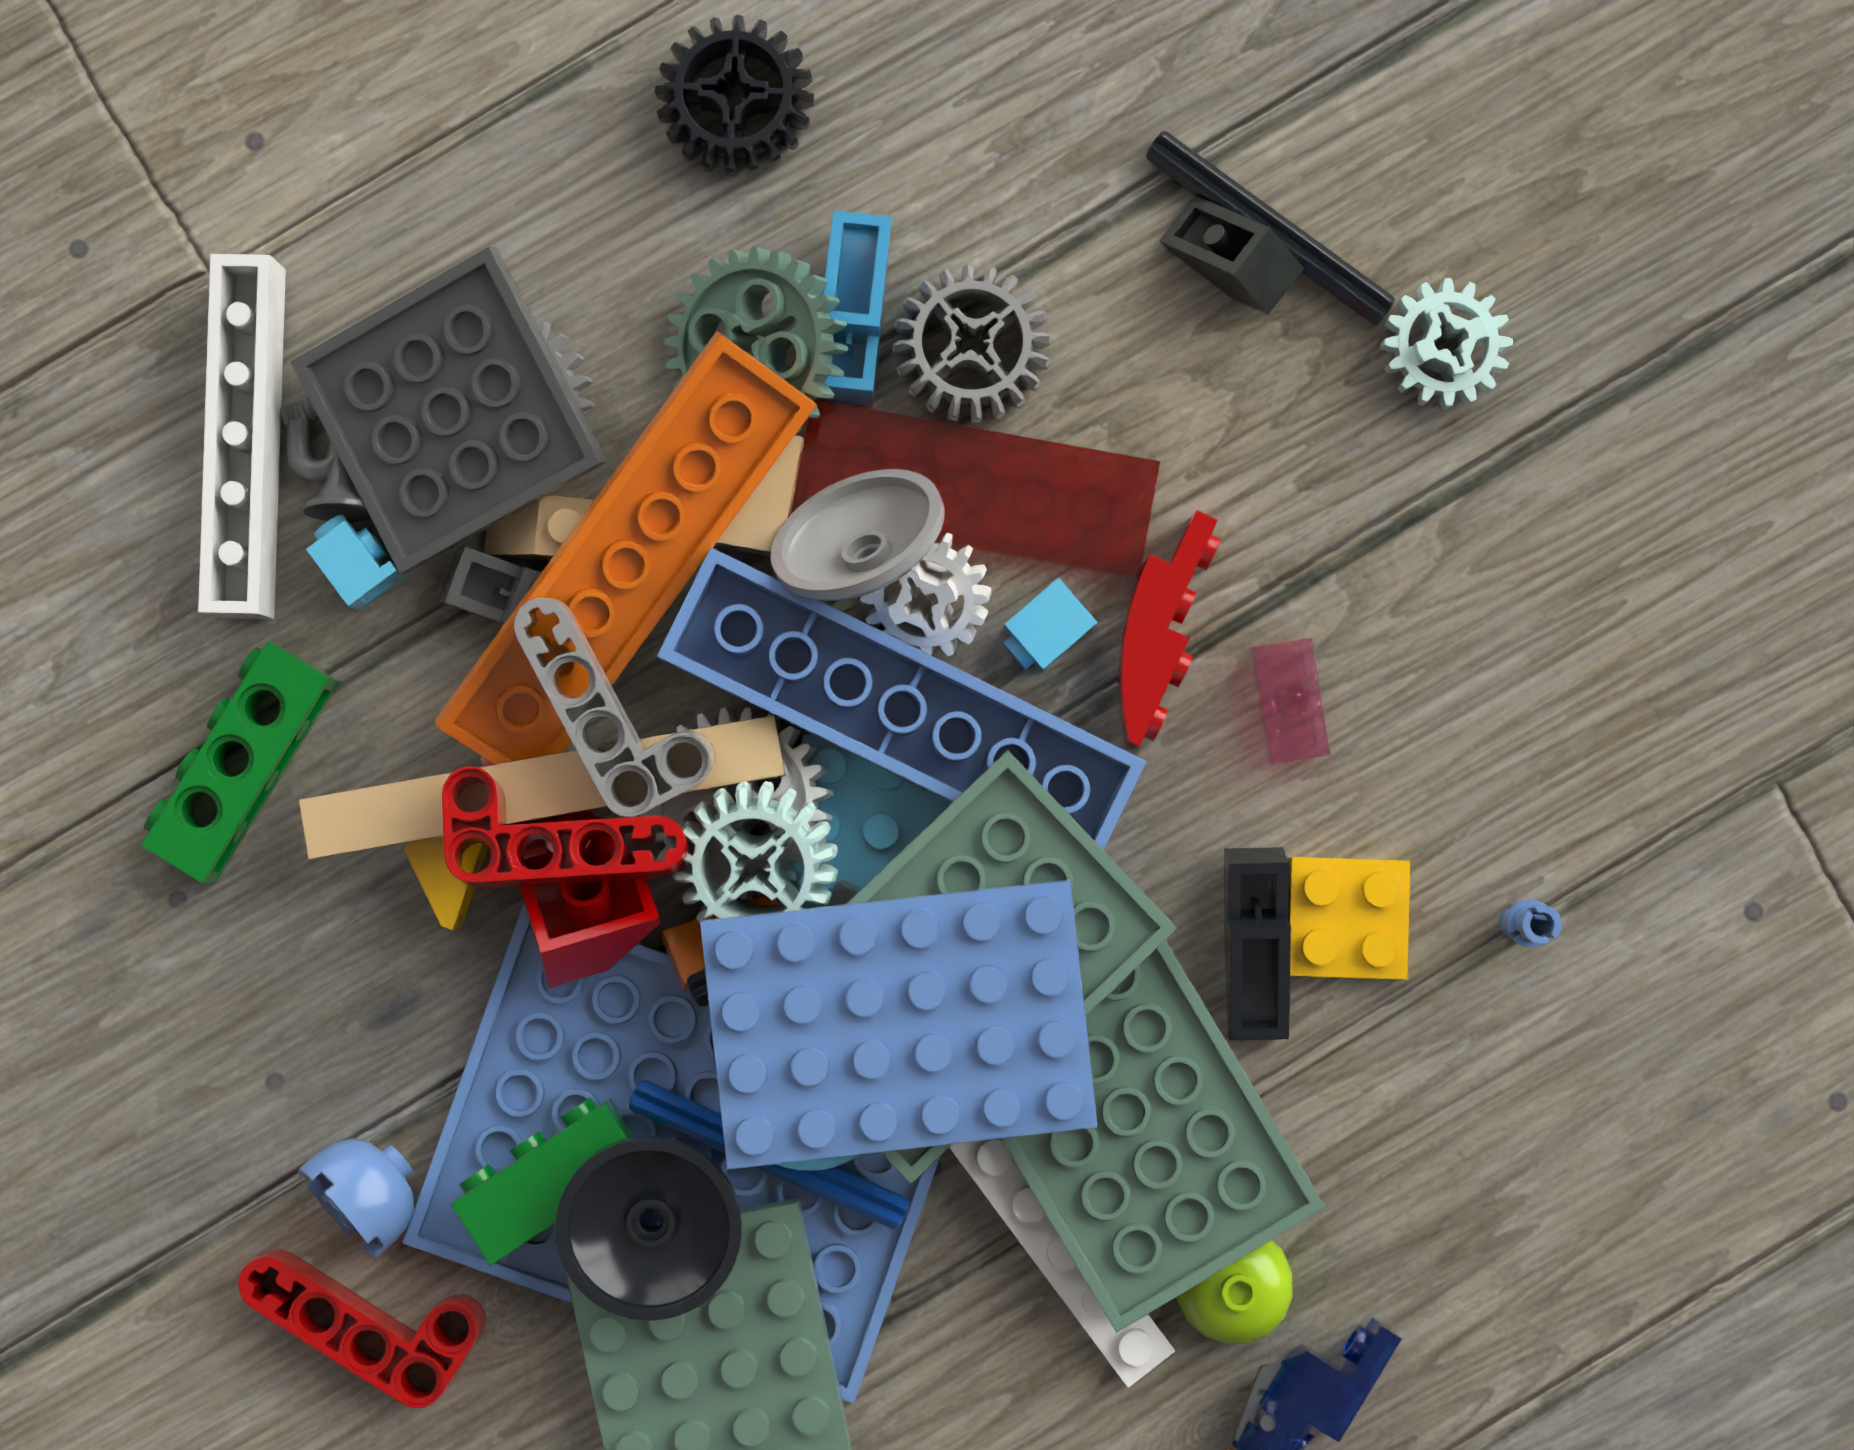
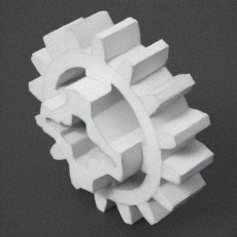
M946 533L939 544H933L928 554L919 564L898 579L901 587L896 588L893 594L889 595L888 585L878 591L860 597L861 602L875 605L865 620L868 625L882 622L885 626L884 633L896 637L911 646H919L921 651L931 656L935 646L939 645L947 656H951L957 648V638L962 642L970 644L977 632L974 625H983L989 612L981 604L988 602L992 594L991 587L977 585L987 571L985 564L970 567L967 561L973 548L968 545L958 552L951 549L953 535ZM920 587L925 595L918 596L916 594L917 588ZM934 593L937 596L934 602H932L928 594ZM963 595V611L953 620L952 614L954 610L950 603L955 602L958 596Z

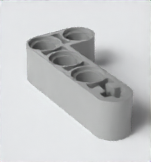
M536 598L527 601L519 608L514 619V631L517 640L604 803L612 812L625 817L641 815L698 785L709 775L714 766L715 754L707 738L696 731L684 730L677 732L646 749L644 748L573 612L565 603L554 598ZM540 609L544 615L556 614L560 623L552 628L555 639L559 646L567 645L572 640L576 651L558 655L547 664L543 653L555 650L548 637L545 635L534 636L530 627L538 622L535 612ZM568 662H577L583 665L590 677L589 687L579 697L564 693L558 682L559 672ZM598 716L611 719L618 728V741L615 747L607 751L593 747L587 737V727L590 721ZM688 742L699 749L702 755V766L696 774L690 776L681 775L671 767L669 754L675 744ZM625 771H635L643 776L648 786L647 796L643 802L629 804L621 800L615 788L619 774Z

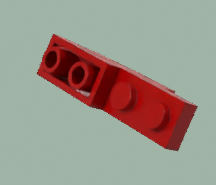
M1198 510L1191 516L1170 563L1151 554L1146 558L1134 587L1126 614L1119 651V714L1124 742L1135 749L1141 745L1143 738L1154 742L1168 713V709L1159 705L1167 686L1170 684L1179 688L1193 659L1192 655L1184 652L1190 638L1168 627L1172 620L1179 624L1183 623L1197 593L1187 588L1196 567L1207 571L1221 542V538L1212 535L1218 520Z

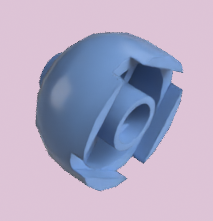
M349 1138L337 1141L316 1153L297 1170L300 1176L312 1180L306 1186L348 1236L355 1230L366 1242L360 1248L374 1260L389 1248L408 1227L414 1213V1194L405 1178L413 1172V1169L392 1145L381 1151L366 1140Z

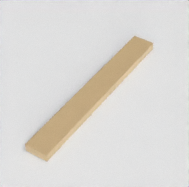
M774 715L689 730L696 731L705 736L711 743L715 754L714 766L703 781L681 794L738 785L744 781L749 783L786 776L777 721ZM672 734L640 740L646 749ZM680 742L672 747L669 761L675 772L690 776L700 770L702 755L695 745L688 742ZM616 743L595 748L607 751L615 747ZM577 750L480 767L488 772L503 789L506 803V825L608 808ZM625 771L619 774L616 780L615 788L621 800L629 804L645 800L648 786L641 774L635 771ZM452 773L300 799L299 804L308 859L315 860L443 837L442 791L445 781ZM473 783L464 788L459 799L461 810L472 813L483 808L489 796L487 785Z

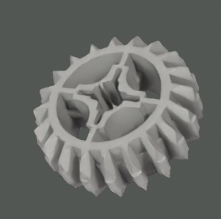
M964 264L962 267V282L954 283L951 272L945 268L939 271L940 283L943 289L937 291L927 280L919 283L920 293L927 301L925 304L915 298L907 297L905 299L903 307L915 320L896 319L894 329L899 334L911 338L893 343L892 350L896 356L912 357V359L903 362L897 367L899 378L919 376L909 387V395L915 399L924 394L928 389L932 392L926 404L927 412L934 414L944 400L951 403L948 409L949 422H957L960 415V406L971 407V423L979 425L982 420L981 406L989 405L992 416L996 420H1001L1005 416L1001 399L1006 397L1012 406L1020 409L1025 405V398L1017 387L1021 385L1034 392L1039 389L1041 381L1028 369L1039 371L1048 369L1050 359L1033 350L1049 347L1052 342V336L1045 332L1032 331L1046 323L1047 314L1043 310L1026 314L1025 311L1034 303L1036 295L1032 290H1029L1015 299L1012 294L1018 284L1017 277L1010 275L1000 288L994 285L996 280L995 267L988 266L986 268L984 281H974L972 264ZM976 300L994 305L1000 310L997 313L993 311L983 318L973 319L964 315L958 307L954 309L951 304ZM937 316L943 323V329L951 341L945 351L940 354V359L932 366H929L924 356L922 342L928 325ZM1014 323L1020 337L1021 355L1014 369L1008 374L1001 366V360L993 346L1003 336L1004 330ZM959 330L962 334L966 333L971 339L987 334V340L982 342V351L985 352V359L982 355L978 356L972 350L957 355V349H961L962 346ZM962 370H973L978 372L986 381L990 380L993 385L983 389L969 390L952 386L943 381V379L947 376L952 377Z

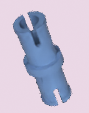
M1522 900L1511 904L1512 907L1510 909L1505 908L1499 917V926L1502 933L1523 947H1537L1542 944L1550 943L1549 939H1556L1562 930V920L1559 913L1554 908L1538 900Z

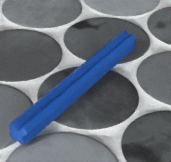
M647 1080L641 1081L636 1086L629 1102V1109L632 1112L725 1153L720 1113ZM776 1164L754 1166L891 1229L899 1228L909 1208V1200L906 1197L838 1166L813 1171L790 1169Z

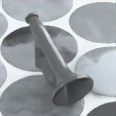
M306 398L305 401L301 400L300 402L289 404V406L281 407V417L287 427V457L290 467L298 477L307 482H325L318 495L303 505L305 515L324 521H329L341 514L344 515L348 522L370 519L371 517L330 438L327 455L318 460L312 457L311 422L320 418L310 399Z

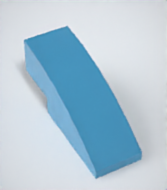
M833 210L825 279L828 282L824 288L823 295L836 297L840 301L837 307L829 313V317L846 321L847 326L833 334L834 342L848 346V352L833 355L832 364L844 371L843 377L827 376L825 384L835 395L833 399L816 397L815 401L873 407L892 216Z

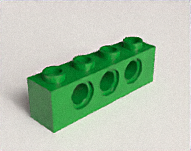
M269 641L266 642L263 649L256 647L247 656L238 673V677L243 681L231 700L224 698L216 706L207 722V728L212 730L200 751L194 748L183 759L175 775V778L180 781L169 801L162 799L156 804L144 824V829L149 833L141 846L201 883L217 882L340 683L337 679L283 646ZM273 693L279 699L280 713L273 723L264 726L256 716V705L262 696ZM240 743L248 752L249 762L244 772L233 776L226 769L224 759L228 749ZM209 794L217 804V815L210 825L203 827L196 821L193 808L199 797Z

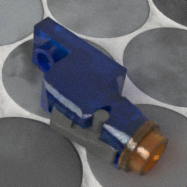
M1372 1317L1366 1328L1358 1325L1347 1339L1341 1356L1346 1358L1342 1367L1304 1344H1300L1290 1351L1280 1364L1261 1365L1233 1431L1234 1441L1228 1450H1304L1315 1437V1435L1310 1433L1313 1427L1340 1442L1402 1338L1392 1328Z

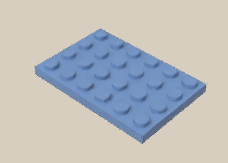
M1069 879L700 921L727 1170L1098 1127L1071 881Z

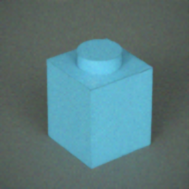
M1058 577L1004 624L1003 630L1010 637L1002 644L1022 668L1026 670L1034 664L1042 673L1091 631L1098 622Z

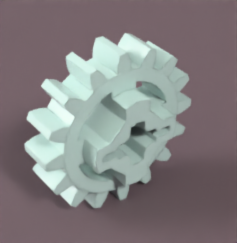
M1445 278L1441 282L1438 293H1434L1431 286L1425 282L1416 289L1418 302L1404 295L1397 303L1404 317L1390 315L1385 321L1384 326L1396 334L1384 339L1380 344V350L1394 352L1395 358L1384 369L1386 373L1401 371L1405 378L1401 381L1398 390L1403 393L1412 386L1419 389L1417 404L1421 406L1425 405L1433 395L1439 396L1441 410H1448L1453 405L1455 395H1458L1466 406L1477 400L1474 386L1488 393L1497 385L1489 372L1503 373L1508 368L1509 363L1504 358L1498 356V352L1509 349L1513 345V339L1499 336L1498 330L1509 319L1507 315L1492 317L1488 310L1493 306L1495 298L1490 295L1481 302L1475 300L1473 297L1476 284L1469 282L1460 293L1454 292L1451 278ZM1450 308L1466 313L1472 320L1468 321L1452 314ZM1420 316L1421 321L1419 324L1423 331L1420 341L1409 347L1408 340L1411 326L1414 320ZM1442 335L1445 340L1455 338L1458 347L1452 353L1448 349L1438 351L1434 342ZM1484 341V353L1481 363L1473 373L1471 368L1474 367V364L1470 357L1471 353L1478 343ZM1425 367L1441 374L1444 382L1427 376L1420 369Z

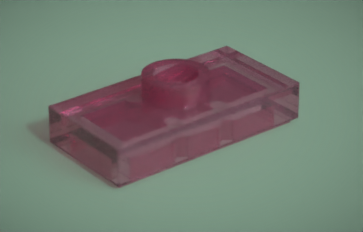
M1312 638L1252 647L1251 653L1269 765L1330 755Z

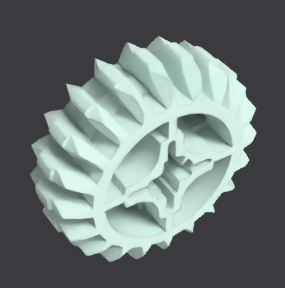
M744 781L740 782L736 787V802L725 789L721 788L713 795L716 809L704 802L697 805L694 813L700 823L686 821L681 828L687 840L691 842L689 843L690 848L684 862L691 864L685 865L676 872L675 880L681 883H694V886L684 893L682 899L685 904H694L700 900L705 904L696 917L699 923L701 920H709L713 914L718 918L815 908L812 903L818 905L828 904L832 893L821 883L835 882L838 877V869L821 862L835 858L838 848L837 845L831 843L818 844L817 841L823 839L829 833L831 827L826 821L819 822L813 826L808 824L807 821L811 819L816 810V806L812 802L805 804L797 812L790 807L796 798L797 793L795 790L787 789L779 802L772 799L774 792L773 783L765 781L759 790L758 798H753L750 785ZM752 818L766 820L778 826L767 835L757 836L750 834L742 826L735 829L730 823ZM713 836L724 846L721 852L729 860L731 866V873L721 886L716 881L710 865L709 854ZM793 839L800 849L804 862V879L799 890L789 881L791 874L786 870L781 859L782 852ZM774 845L764 868L759 867L754 872L749 871L741 880H738L746 867L745 863L748 858L753 859L759 854L763 855ZM754 890L765 894L771 900L777 897L781 903L770 906H752L736 899L744 892Z

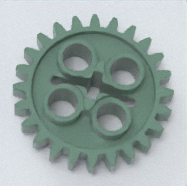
M752 247L748 256L747 252L732 249L729 251V264L726 261L715 258L709 260V269L712 277L699 273L691 275L693 284L697 289L696 293L692 295L678 292L677 294L680 302L686 307L684 315L669 314L667 318L671 323L680 327L679 335L664 339L665 345L678 348V356L665 363L666 369L678 370L682 373V377L672 386V390L676 388L713 337L718 324L723 322L725 328L724 336L747 353L752 351V357L812 400L816 397L833 399L835 395L825 384L827 376L843 377L844 371L832 364L833 355L848 352V346L834 342L833 334L844 329L847 324L846 321L829 317V313L837 307L840 301L836 297L820 296L828 281L823 277L815 275L808 277L811 267L809 263L799 260L791 262V254L774 250L770 255L767 249ZM770 292L773 300L772 308L769 314L764 317L762 302ZM796 319V325L793 328L789 329L786 332H782V330L786 329ZM757 335L766 336V337H765V338L762 337V338H760V339L758 340ZM794 345L797 353L796 361L793 367L788 370L785 362L786 353L789 347ZM817 406L809 417L818 418L820 416Z

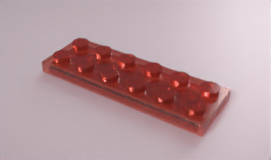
M817 399L813 400L817 404L820 416L818 418L809 417L791 514L819 491L848 477L883 469L908 470L928 478L936 486L942 498L945 509L944 523L935 543H940L944 535L950 533L953 535L952 546L964 548L969 545L974 550L1135 579L1140 577L1160 461Z

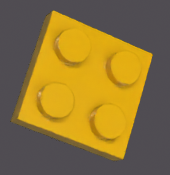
M1289 857L1288 921L1291 926L1290 976L1408 980L1410 861Z

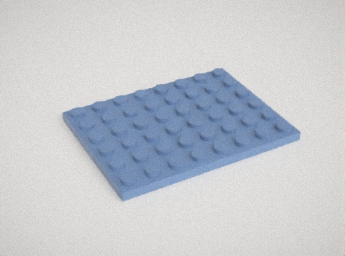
M523 904L403 1244L572 1303L566 1271L557 1247L556 1223L490 1266L451 1206V1203L465 1194L459 1183L490 1164L495 1173H498L516 1161L510 1150L538 1131H541L545 1139L548 1140L566 1128L560 1118L561 1116L590 1097L597 1107L611 1098L635 1137L661 1136L673 1138L676 1136L679 1141L695 1147L711 1158L730 1181L737 1196L740 1209L799 1198L841 1398L854 1403L940 1156L911 1184L881 1152L861 1154L853 1160L838 1166L898 1193L909 1200V1208L898 1229H891L756 1167L727 1170L725 1153L636 1114L629 1109V1102L636 1086L641 1081L647 1080L721 1114L709 1005L700 1007L695 1003L689 989L682 990L668 953L640 943L632 948L608 971L549 988ZM647 1209L641 1213L643 1222L649 1226H658L664 1221L662 1214L656 1209Z

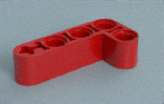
M472 766L459 768L448 776L443 785L442 814L446 866L454 877L472 888L486 889L659 878L674 875L686 864L684 859L690 848L688 840L678 823L668 817L641 816L506 825V803L503 789L488 772L479 767ZM473 783L487 785L489 796L485 806L479 811L472 813L462 811L459 799L463 789ZM664 832L671 843H676V848L666 850L665 860L656 861L651 851L639 850L632 851L635 864L627 865L629 849L624 837L626 833H632L631 839L636 846L654 844L656 833ZM599 835L612 838L615 844V851L610 861L600 866L589 865L585 862L583 855L584 847L590 839ZM538 839L550 841L553 847V857L549 864L538 870L526 868L522 859L526 846ZM476 843L487 844L492 854L487 868L476 874L466 873L462 866V856L465 850Z
M273 1249L253 1259L242 1269L238 1279L239 1293L242 1300L249 1307L401 1404L411 1408H425L432 1405L446 1391L482 1336L486 1326L484 1309L474 1297L466 1294H453L444 1298L434 1307L416 1332L297 1255L284 1249ZM274 1268L279 1272L275 1282L280 1287L270 1292L264 1287L268 1280L264 1273ZM301 1285L305 1286L306 1290L290 1306L288 1301L296 1295L292 1291ZM312 1298H323L333 1306L335 1311L333 1325L323 1326L317 1324L312 1319L309 1312ZM456 1311L467 1319L469 1324L467 1337L454 1339L444 1332L441 1325V1318L444 1312ZM373 1330L383 1337L386 1344V1351L383 1357L373 1358L362 1351L359 1344L361 1331ZM415 1362L428 1364L436 1374L435 1388L423 1390L414 1385L409 1376L411 1364Z

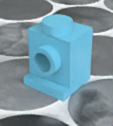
M343 514L323 524L314 533L317 541L306 549L345 603L358 611H361L406 577L405 573H399L394 563L388 561L383 565L381 559L387 556L388 553L367 526L358 531L356 527L347 521Z

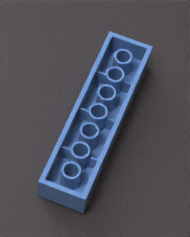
M710 548L657 655L660 661L749 705L774 715L776 718L950 803L962 794L1005 751L1009 750L1103 850L1147 762L816 599L796 595L787 590L779 580L713 548Z

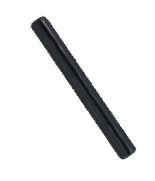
M1162 131L1149 146L1146 154L1149 162L1196 196L1270 227L1304 268L1303 274L1370 323H1380L1390 311L1395 302L1393 295L1169 132Z

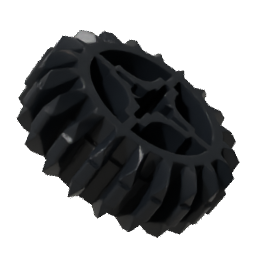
M737 14L732 20V30L723 31L720 19L713 17L710 20L711 35L704 37L700 29L695 26L688 30L693 44L690 49L682 43H673L671 51L680 64L672 62L661 63L659 68L661 75L671 82L662 83L655 87L657 99L668 102L657 110L658 118L661 123H674L666 132L671 144L687 140L682 149V155L687 161L695 159L702 151H705L702 158V166L707 172H712L716 168L719 159H724L725 171L729 177L736 176L738 161L743 160L747 161L748 169L752 175L758 174L760 172V165L757 157L766 154L769 162L776 166L781 163V156L776 147L778 143L791 150H795L798 147V138L789 128L808 130L810 119L799 110L814 106V94L801 90L812 83L811 71L802 68L796 69L803 61V53L799 48L783 52L788 43L787 35L783 31L775 33L769 40H766L768 28L765 21L758 20L754 24L751 33L745 32L744 18ZM726 56L724 68L719 74L711 78H699L698 84H692L697 74L707 64ZM746 56L756 58L768 65L779 77L783 88H770L767 81H759L750 77L747 74ZM737 73L744 97L747 100L740 97L742 104L735 106L733 120L730 107L723 93L730 96L728 89L735 87V75ZM688 104L701 105L703 111H711L720 115L724 127V138L713 135L701 128L689 114ZM771 108L779 109L766 127L755 134L744 137L745 126L750 118L758 114H770Z

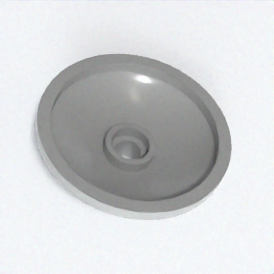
M902 469L870 471L838 481L806 500L783 523L772 544V567L779 581L787 590L806 598L840 601L878 591L906 575L928 554L944 523L945 509L942 498L936 486L928 478L919 473Z

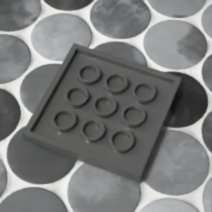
M489 246L291 361L303 388L400 574L411 572L608 462L496 247Z

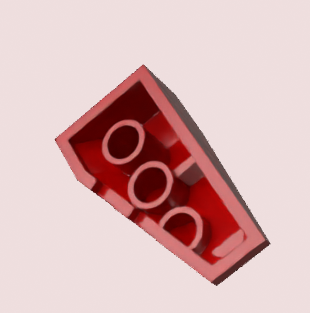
M480 757L482 767L495 765L486 758ZM586 811L518 824L594 820L602 818L600 816L596 817L592 811ZM603 835L590 839L584 847L583 855L585 862L589 865L600 866L610 861L615 851L614 840ZM544 839L534 840L529 843L523 851L522 859L524 866L528 869L538 870L548 865L553 857L552 843ZM629 854L627 865L635 864V859L631 854ZM646 878L518 886L549 988L608 971L660 924Z

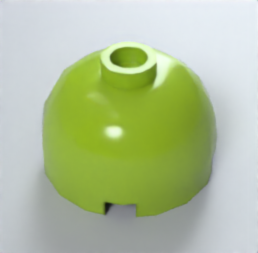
M1271 1240L1177 1296L1176 1300L1184 1318L1202 1336L1223 1344H1249L1269 1335L1285 1318L1293 1297L1292 1270L1283 1250Z

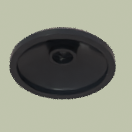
M638 1136L619 1140L590 1156L577 1169L567 1184L560 1200L556 1219V1240L559 1255L566 1272L576 1287L589 1300L606 1311L635 1320L655 1321L680 1316L710 1299L731 1273L738 1256L742 1235V1218L739 1202L730 1181L720 1167L695 1147L679 1140L661 1136ZM647 1209H656L662 1214L664 1221L658 1226H649L643 1222L641 1213Z

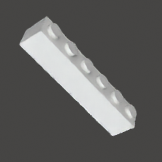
M210 254L198 612L214 618L274 619L281 431L280 408L282 400L286 269L271 255Z

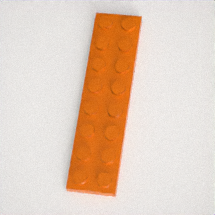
M716 331L435 719L436 727L495 765L563 753L570 744L571 739L517 640L514 631V619L519 608L527 601L536 598H554L565 603L573 612L612 686L703 562L710 548L714 547L817 404ZM540 609L537 610L535 614L538 622L530 627L531 632L534 636L545 635L548 637L555 650L543 653L546 663L548 664L558 655L576 651L572 640L567 645L559 646L555 639L552 628L560 623L556 614L544 615ZM568 662L561 668L558 682L564 693L579 697L589 687L590 677L583 665L577 662Z

